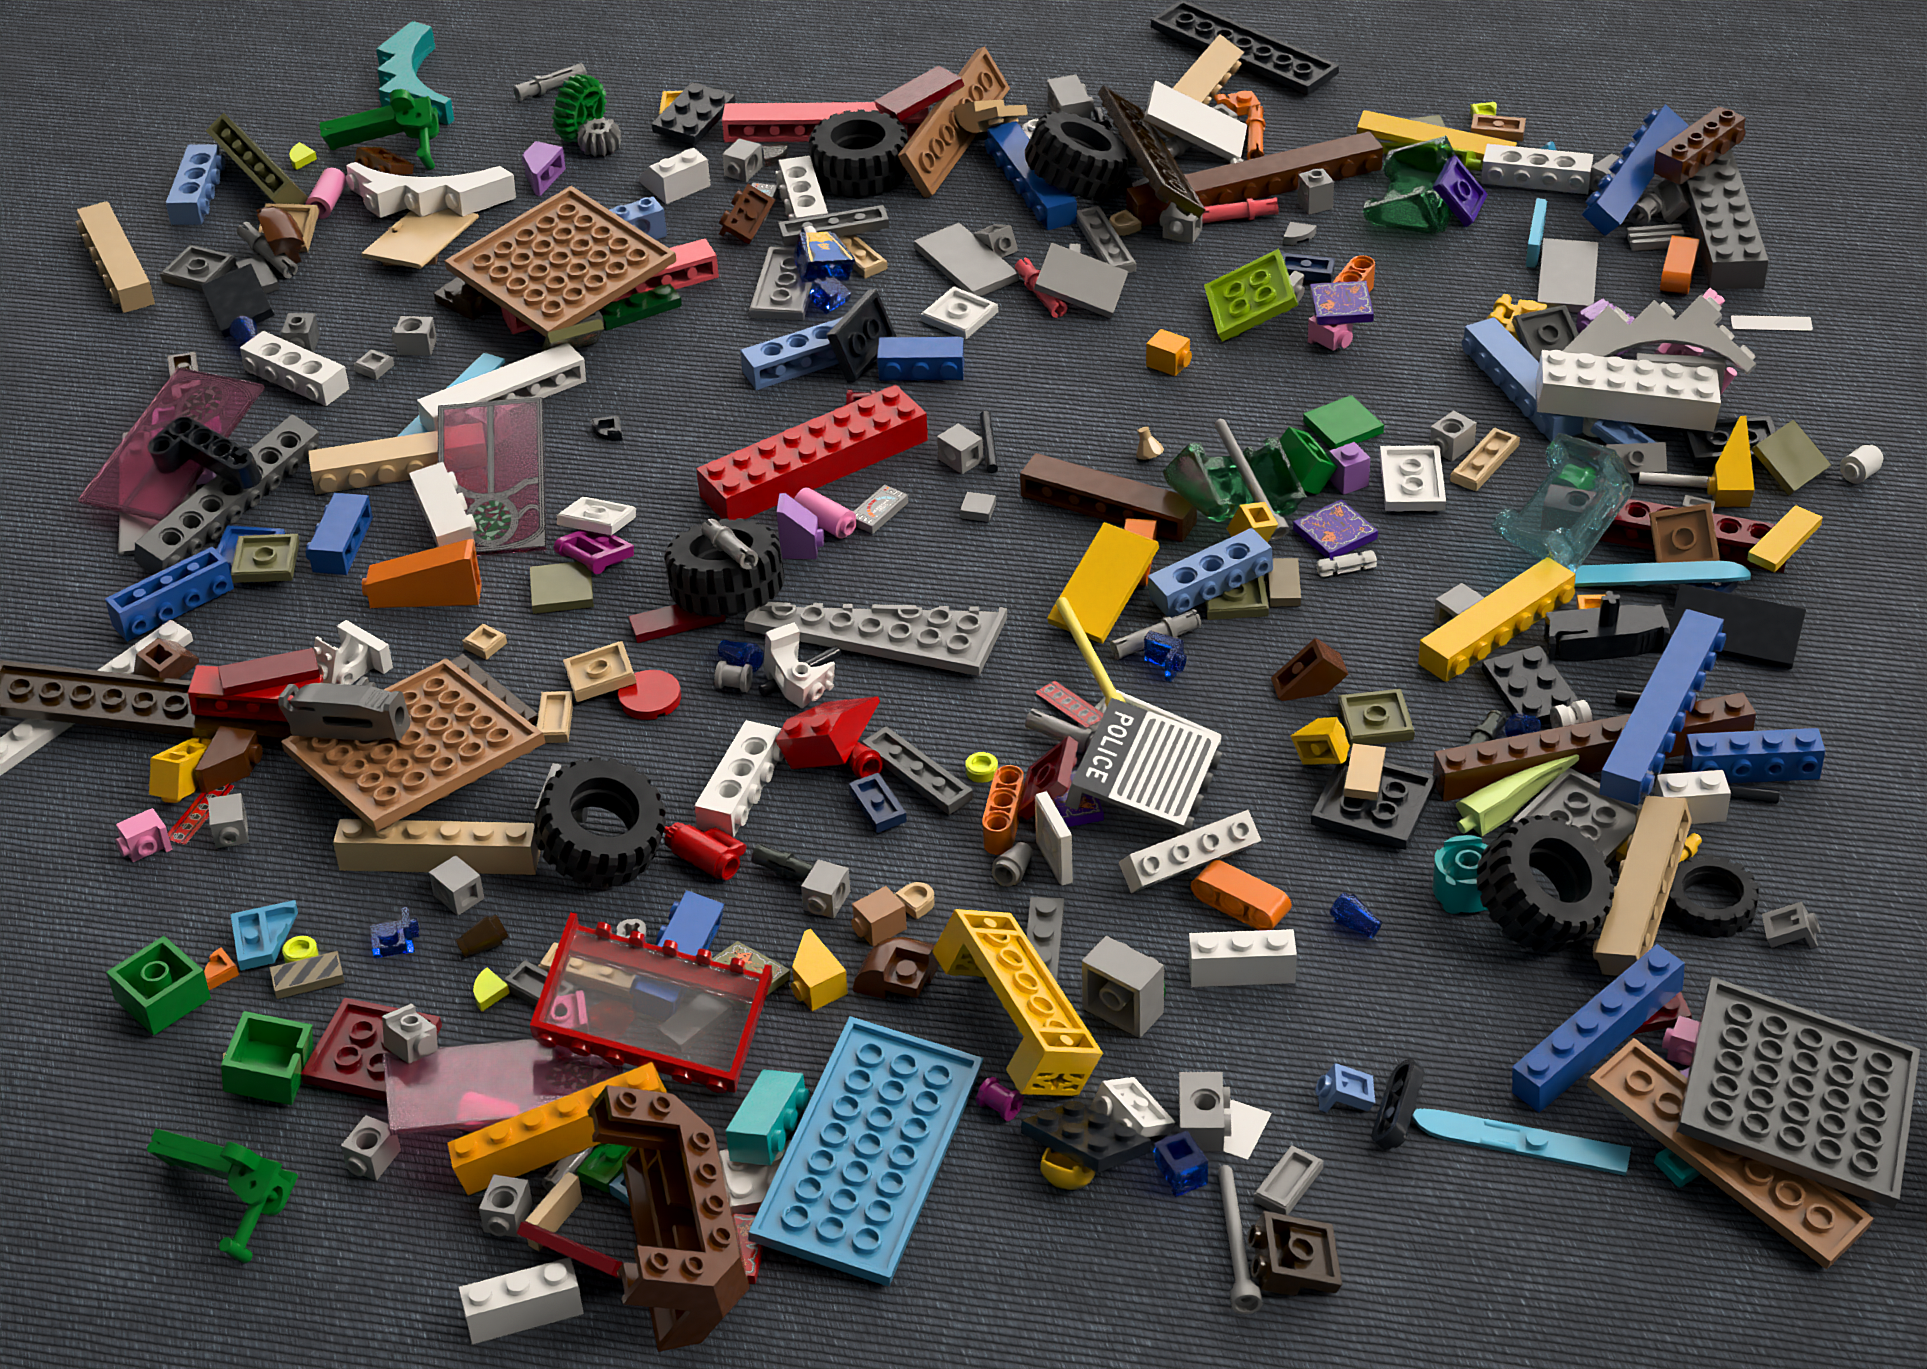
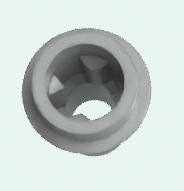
M1018 842L996 858L992 864L994 880L1006 887L1018 884L1022 880L1033 855L1032 848L1024 842Z

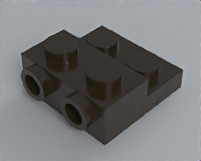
M459 277L433 293L436 303L473 321L498 305Z
M1263 1211L1256 1224L1251 1225L1247 1235V1244L1249 1247L1255 1248L1256 1254L1252 1261L1251 1274L1252 1277L1259 1278L1260 1290L1296 1296L1301 1287L1335 1294L1342 1286L1333 1224Z

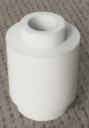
M1863 445L1842 459L1840 463L1841 473L1849 482L1854 484L1861 483L1881 468L1883 454L1876 446Z

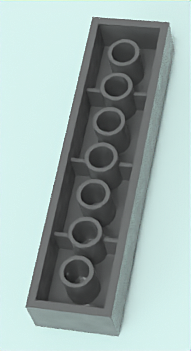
M1731 148L1709 166L1704 167L1692 178L1682 183L1690 204V208L1685 213L1693 238L1700 239L1698 255L1708 288L1712 290L1765 288L1769 260Z

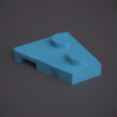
M295 900L231 914L240 970L275 963L298 914Z

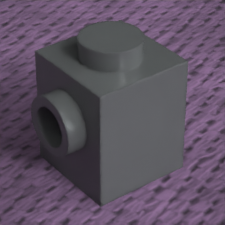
M288 313L281 331L282 339L314 353L320 337L316 314Z

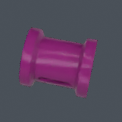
M994 1076L988 1077L982 1083L976 1096V1103L979 1106H988L999 1112L1001 1118L1005 1121L1012 1120L1018 1114L1024 1101V1094H1021L1019 1090L1011 1091L1002 1086Z

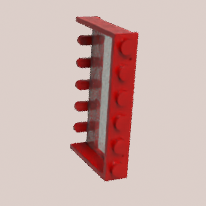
M570 912L530 1022L532 1038L546 1047L553 1048L559 1045L569 1048L571 1052L579 1056L588 1057L590 1054L600 1056L606 1062L617 1066H622L626 1063L638 1068L652 1062L657 1073L670 1075L677 1082L683 1084L700 1083L716 1093H726V1091L736 1093L756 1026L773 980L772 965L765 964L762 974L746 970L745 961L740 958H732L730 965L712 961V953L706 949H698L697 955L693 956L679 952L678 944L672 940H665L663 947L645 943V936L639 931H631L630 937L626 938L612 934L611 926L605 922H598L596 929L579 925L577 914Z

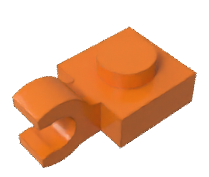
M1239 91L1238 93L1228 94V97L1224 94L1214 96L1217 104L1222 103L1238 114V116L1247 115V109L1252 104H1256V111H1258V105H1261L1252 91Z

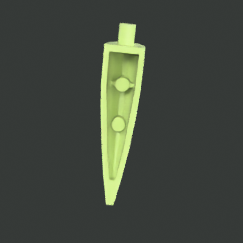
M1576 754L1553 760L1515 773L1458 801L1456 807L1463 817L1462 820L1457 822L1458 829L1462 833L1474 829L1481 836H1484L1507 822L1541 789L1579 761V755Z

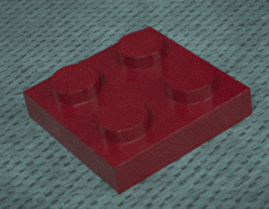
M1068 735L1028 767L1017 814L1026 820L1035 814V797L1038 793L1047 791L1051 800H1053L1057 796H1063L1069 790L1072 782L1070 780L1071 772L1077 762L1075 755L1079 742Z

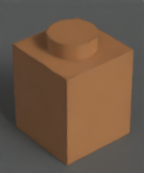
M887 886L852 903V927L859 937H864L873 947L877 943L907 929L905 905Z

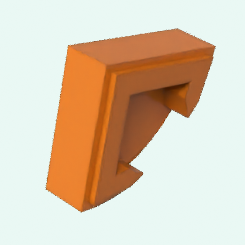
M222 948L217 949L210 955L209 962L205 970H203L209 990L239 975L237 966Z

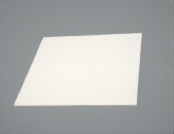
M1230 1099V1108H1224V1114H1231V1136H1224V1152L1249 1159L1272 1113Z

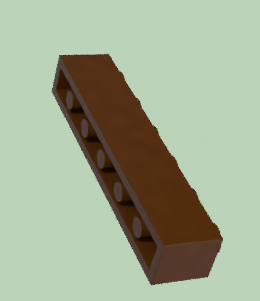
M1038 453L1033 455L1020 472L1021 496L1123 526H1125L1126 518L1156 520L1157 535L1183 543L1197 523V498Z

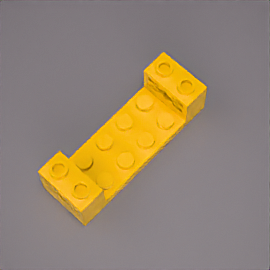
M955 909L932 952L947 975L986 977L988 983L1002 1002L1003 1007L1007 1010L1018 1027L1019 1032L1023 1035L1022 1042L1006 1068L1016 1088L1021 1094L1079 1096L1103 1052L1013 915L1003 912Z

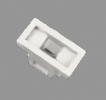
M347 620L337 626L341 643L339 649L323 642L318 636L315 638L313 650L319 674L323 676V683L351 685L373 668L383 674L393 668L389 645Z
M794 622L766 632L763 671L768 680L775 679L785 698L800 708H804L811 701L818 700L825 689L830 691L834 687L835 663L832 661L821 666L810 667L807 663L798 662L800 631Z

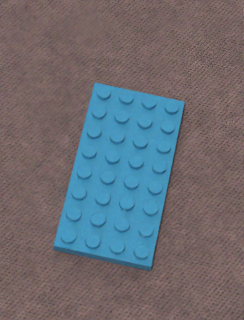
M849 1016L751 1225L748 1241L889 1287L982 1069L983 1058Z

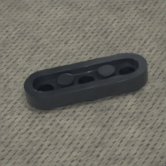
M1413 1059L1404 1060L1393 1070L1383 1095L1371 1138L1384 1150L1399 1147L1408 1136L1409 1122L1416 1109L1415 1103L1419 1090L1424 1083V1069Z

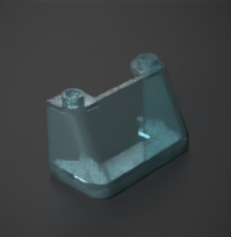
M1558 433L1546 450V461L1551 469L1550 473L1520 514L1514 509L1506 508L1497 515L1491 526L1499 537L1538 560L1542 561L1549 557L1570 571L1575 572L1630 498L1633 491V479L1614 449Z

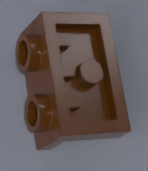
M357 147L354 162L366 168L399 176L401 174H413V163L382 147Z
M747 184L743 192L738 190L731 201V204L734 205L732 211L726 210L718 223L722 225L719 235L723 237L727 231L750 244L773 206L775 199Z

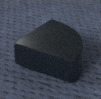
M619 415L591 419L592 430L597 436L610 441H623Z

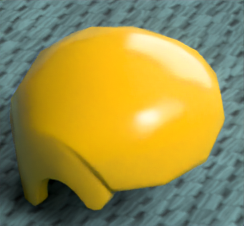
M1049 1147L1044 1152L1041 1160L1040 1169L1043 1176L1052 1185L1061 1189L1074 1190L1083 1188L1092 1181L1095 1175V1171L1056 1151L1052 1153Z

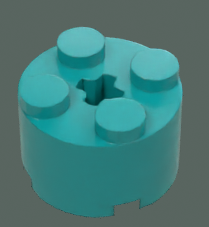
M1471 835L1452 837L1445 841L1444 847L1440 850L1437 849L1435 853L1432 889L1435 897L1443 904V909L1448 913L1488 911L1487 907L1483 908L1480 901L1482 892L1477 890L1476 878L1479 876L1477 874L1478 861L1488 846L1482 843V838Z

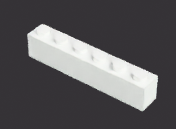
M567 342L417 400L420 423L428 432L438 431V405L474 403L485 400L545 398L586 382L584 358ZM530 403L497 406L509 412ZM472 408L444 410V430L467 426L465 413Z

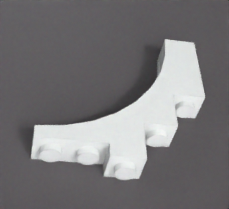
M356 162L346 165L348 174L346 182L348 187L362 196L366 208L380 218L407 208L420 217L447 208L463 217L516 198L514 174L500 166L463 175L411 177L382 173L366 168Z
M1702 295L1676 320L1673 318L1676 313L1664 301L1659 305L1654 300L1630 325L1626 323L1630 318L1620 308L1616 307L1613 310L1608 305L1563 350L1565 353H1588L1593 356L1612 357L1619 352L1643 345L1660 343L1683 344L1708 350L1720 357H1726V360L1730 361L1747 375L1756 367V363L1753 361L1756 356L1745 345L1739 348L1732 341L1735 336L1724 325H1721L1719 328L1716 326L1722 319V314L1719 312L1722 307L1712 297L1709 296L1705 299Z

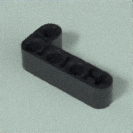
M182 416L176 418L152 438L147 446L157 470L163 474L175 472L191 459L243 489L255 487L262 479V474L256 460L249 450L191 417Z

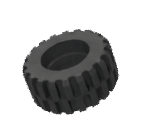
M858 109V111L853 112L847 110L843 111L842 114L835 113L830 115L829 119H823L811 132L809 137L810 158L819 186L827 192L831 191L837 196L845 195L846 198H854V196L867 198L868 195L877 196L881 195L883 191L889 192L894 189L908 174L898 157V154L908 142L907 131L896 118L893 119L889 114H880L876 110H871V112L865 111V109Z
M1052 111L1039 118L1024 153L1028 167L1034 170L1039 178H1043L1047 184L1057 187L1062 192H1068L1072 196H1080L1087 200L1095 199L1096 201L1107 199L1116 193L1130 163L1129 149L1120 138L1115 136V133L1105 129L1099 123L1092 122L1088 118H1082L1073 113L1067 114L1063 111L1057 113Z
M738 518L736 520L720 519L718 521L721 526L729 527L736 538L758 554L756 566L747 562L751 565L752 569L742 568L727 553L717 550L711 543V540L702 534L701 526L695 525L690 527L687 532L682 531L677 535L676 539H672L669 543L664 559L670 595L680 608L682 607L689 613L695 612L699 616L712 615V617H721V615L727 614L734 616L743 611L747 613L753 611L757 606L762 607L766 605L769 599L773 600L783 587L785 575L779 538L765 524L761 525L757 521L751 520L748 522L745 519Z
M589 757L588 762L579 759L571 762L570 768L567 765L561 767L556 771L555 776L550 777L540 798L534 821L537 847L540 851L544 850L542 857L549 865L553 863L556 865V872L563 877L566 874L573 877L572 881L578 884L584 881L590 883V887L601 888V885L604 883H608V887L619 886L622 879L625 882L637 878L638 873H643L650 866L665 830L666 819L664 817L666 808L664 802L660 801L662 795L656 786L651 787V780L644 773L638 774L636 767L628 763L626 766L621 765L617 759L609 758L608 761H602L601 757ZM586 807L608 810L623 821L628 832L615 837H601L591 834L575 821L572 813Z
M1547 815L1521 818L1485 848L1477 865V874L1479 875L1476 878L1477 890L1482 892L1480 901L1483 908H1488L1490 912L1488 917L1493 924L1497 922L1501 926V932L1504 935L1517 939L1516 943L1523 947L1531 945L1532 950L1546 952L1548 950L1554 953L1573 947L1605 920V917L1612 908L1614 885L1610 884V882L1613 880L1611 869L1606 868V858L1603 852L1597 851L1594 847L1596 843L1590 836L1586 838L1581 834L1582 830L1575 825H1567L1566 820L1553 817L1550 820V816ZM1530 866L1541 871L1550 879L1559 894L1560 901L1552 898L1540 888L1531 873Z

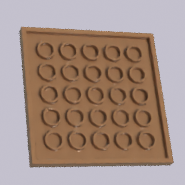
M569 186L444 261L448 271L546 337L548 332L575 325L677 262L674 251L576 188Z
M447 658L384 689L390 692H403L410 717V727L401 740H392L391 737L360 741L290 736L281 741L284 752L376 832L391 826L394 822L411 813L420 811L424 806L438 799L447 797L451 792L466 784L477 781L478 778L487 773L502 768L508 762L522 755L529 754L535 748L545 744L542 731Z

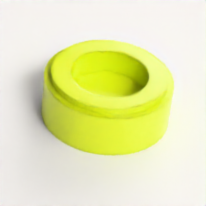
M986 752L970 755L965 762L966 775L970 780L978 783L993 780L994 773L998 769L996 757Z
M308 936L293 937L282 948L285 963L318 956L316 942Z

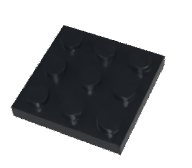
M1348 752L1346 761L1336 764L1311 814V825L1406 850L1436 787L1437 775L1384 762L1377 801L1344 797V787L1351 753Z

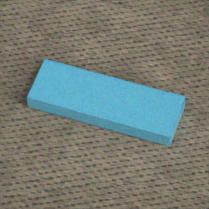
M1536 199L1528 241L1526 267L1535 268L1538 263L1546 219V199Z

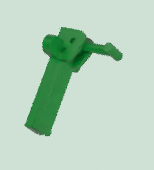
M395 89L389 94V106L319 123L320 135L331 150L404 132L409 138L419 139L420 149L417 150L416 154L425 168L432 170L435 167V163L431 158L429 140L438 135L439 120L438 110L436 107L431 106L429 96L413 99L408 90Z
M156 1128L150 1139L152 1142L147 1146V1151L170 1166L175 1165L228 1180L230 1188L248 1204L233 1240L225 1237L219 1243L221 1251L243 1264L248 1263L252 1259V1252L245 1247L260 1214L263 1213L271 1217L279 1214L283 1210L299 1175L281 1169V1163L262 1158L250 1149L227 1141L225 1146L222 1147Z

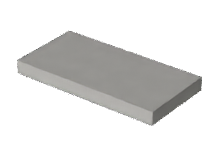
M960 223L914 240V248L962 290L981 297L1019 281V273Z
M1543 238L1537 303L1546 304L1547 309L1566 305L1570 313H1578L1594 304L1598 242Z
M769 247L749 308L750 318L804 321L821 261H811L808 248Z

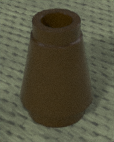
M495 914L491 917L486 915L455 941L466 958L470 955L503 945L502 941L509 938L500 919Z

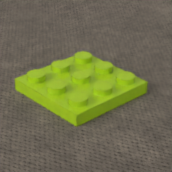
M1279 249L1204 285L1215 326L1222 342L1298 306L1293 286Z

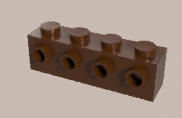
M1718 106L1656 150L1653 173L1681 185L1704 167L1709 166L1718 157L1724 155L1736 144L1742 142L1746 133L1744 129L1746 117L1735 113L1733 110Z

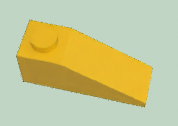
M1746 416L1739 417L1715 465L1713 476L1707 479V493L1713 496V501H1715L1714 507H1750L1755 488Z
M193 737L151 757L149 795L161 797V800L164 802L176 803L194 793L199 786L195 769L213 738Z

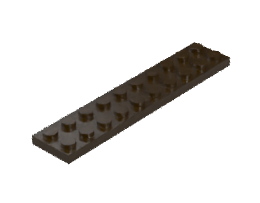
M1103 85L1098 92L1102 100L1101 105L1108 110L1107 115L1114 120L1112 124L1119 129L1118 134L1125 139L1124 144L1131 149L1130 154L1137 159L1136 164L1143 169L1142 174L1149 180L1148 185L1156 191L1154 195L1164 203L1171 201L1176 204V208L1184 215L1189 216L1192 214L1200 218L1205 211L1204 206L1155 127L1144 120L1145 111Z
M0 660L1 716L203 738H214L219 727L224 726L256 731L259 744L282 746L281 741L292 736L288 722L193 715L188 697V690L191 684L189 680Z

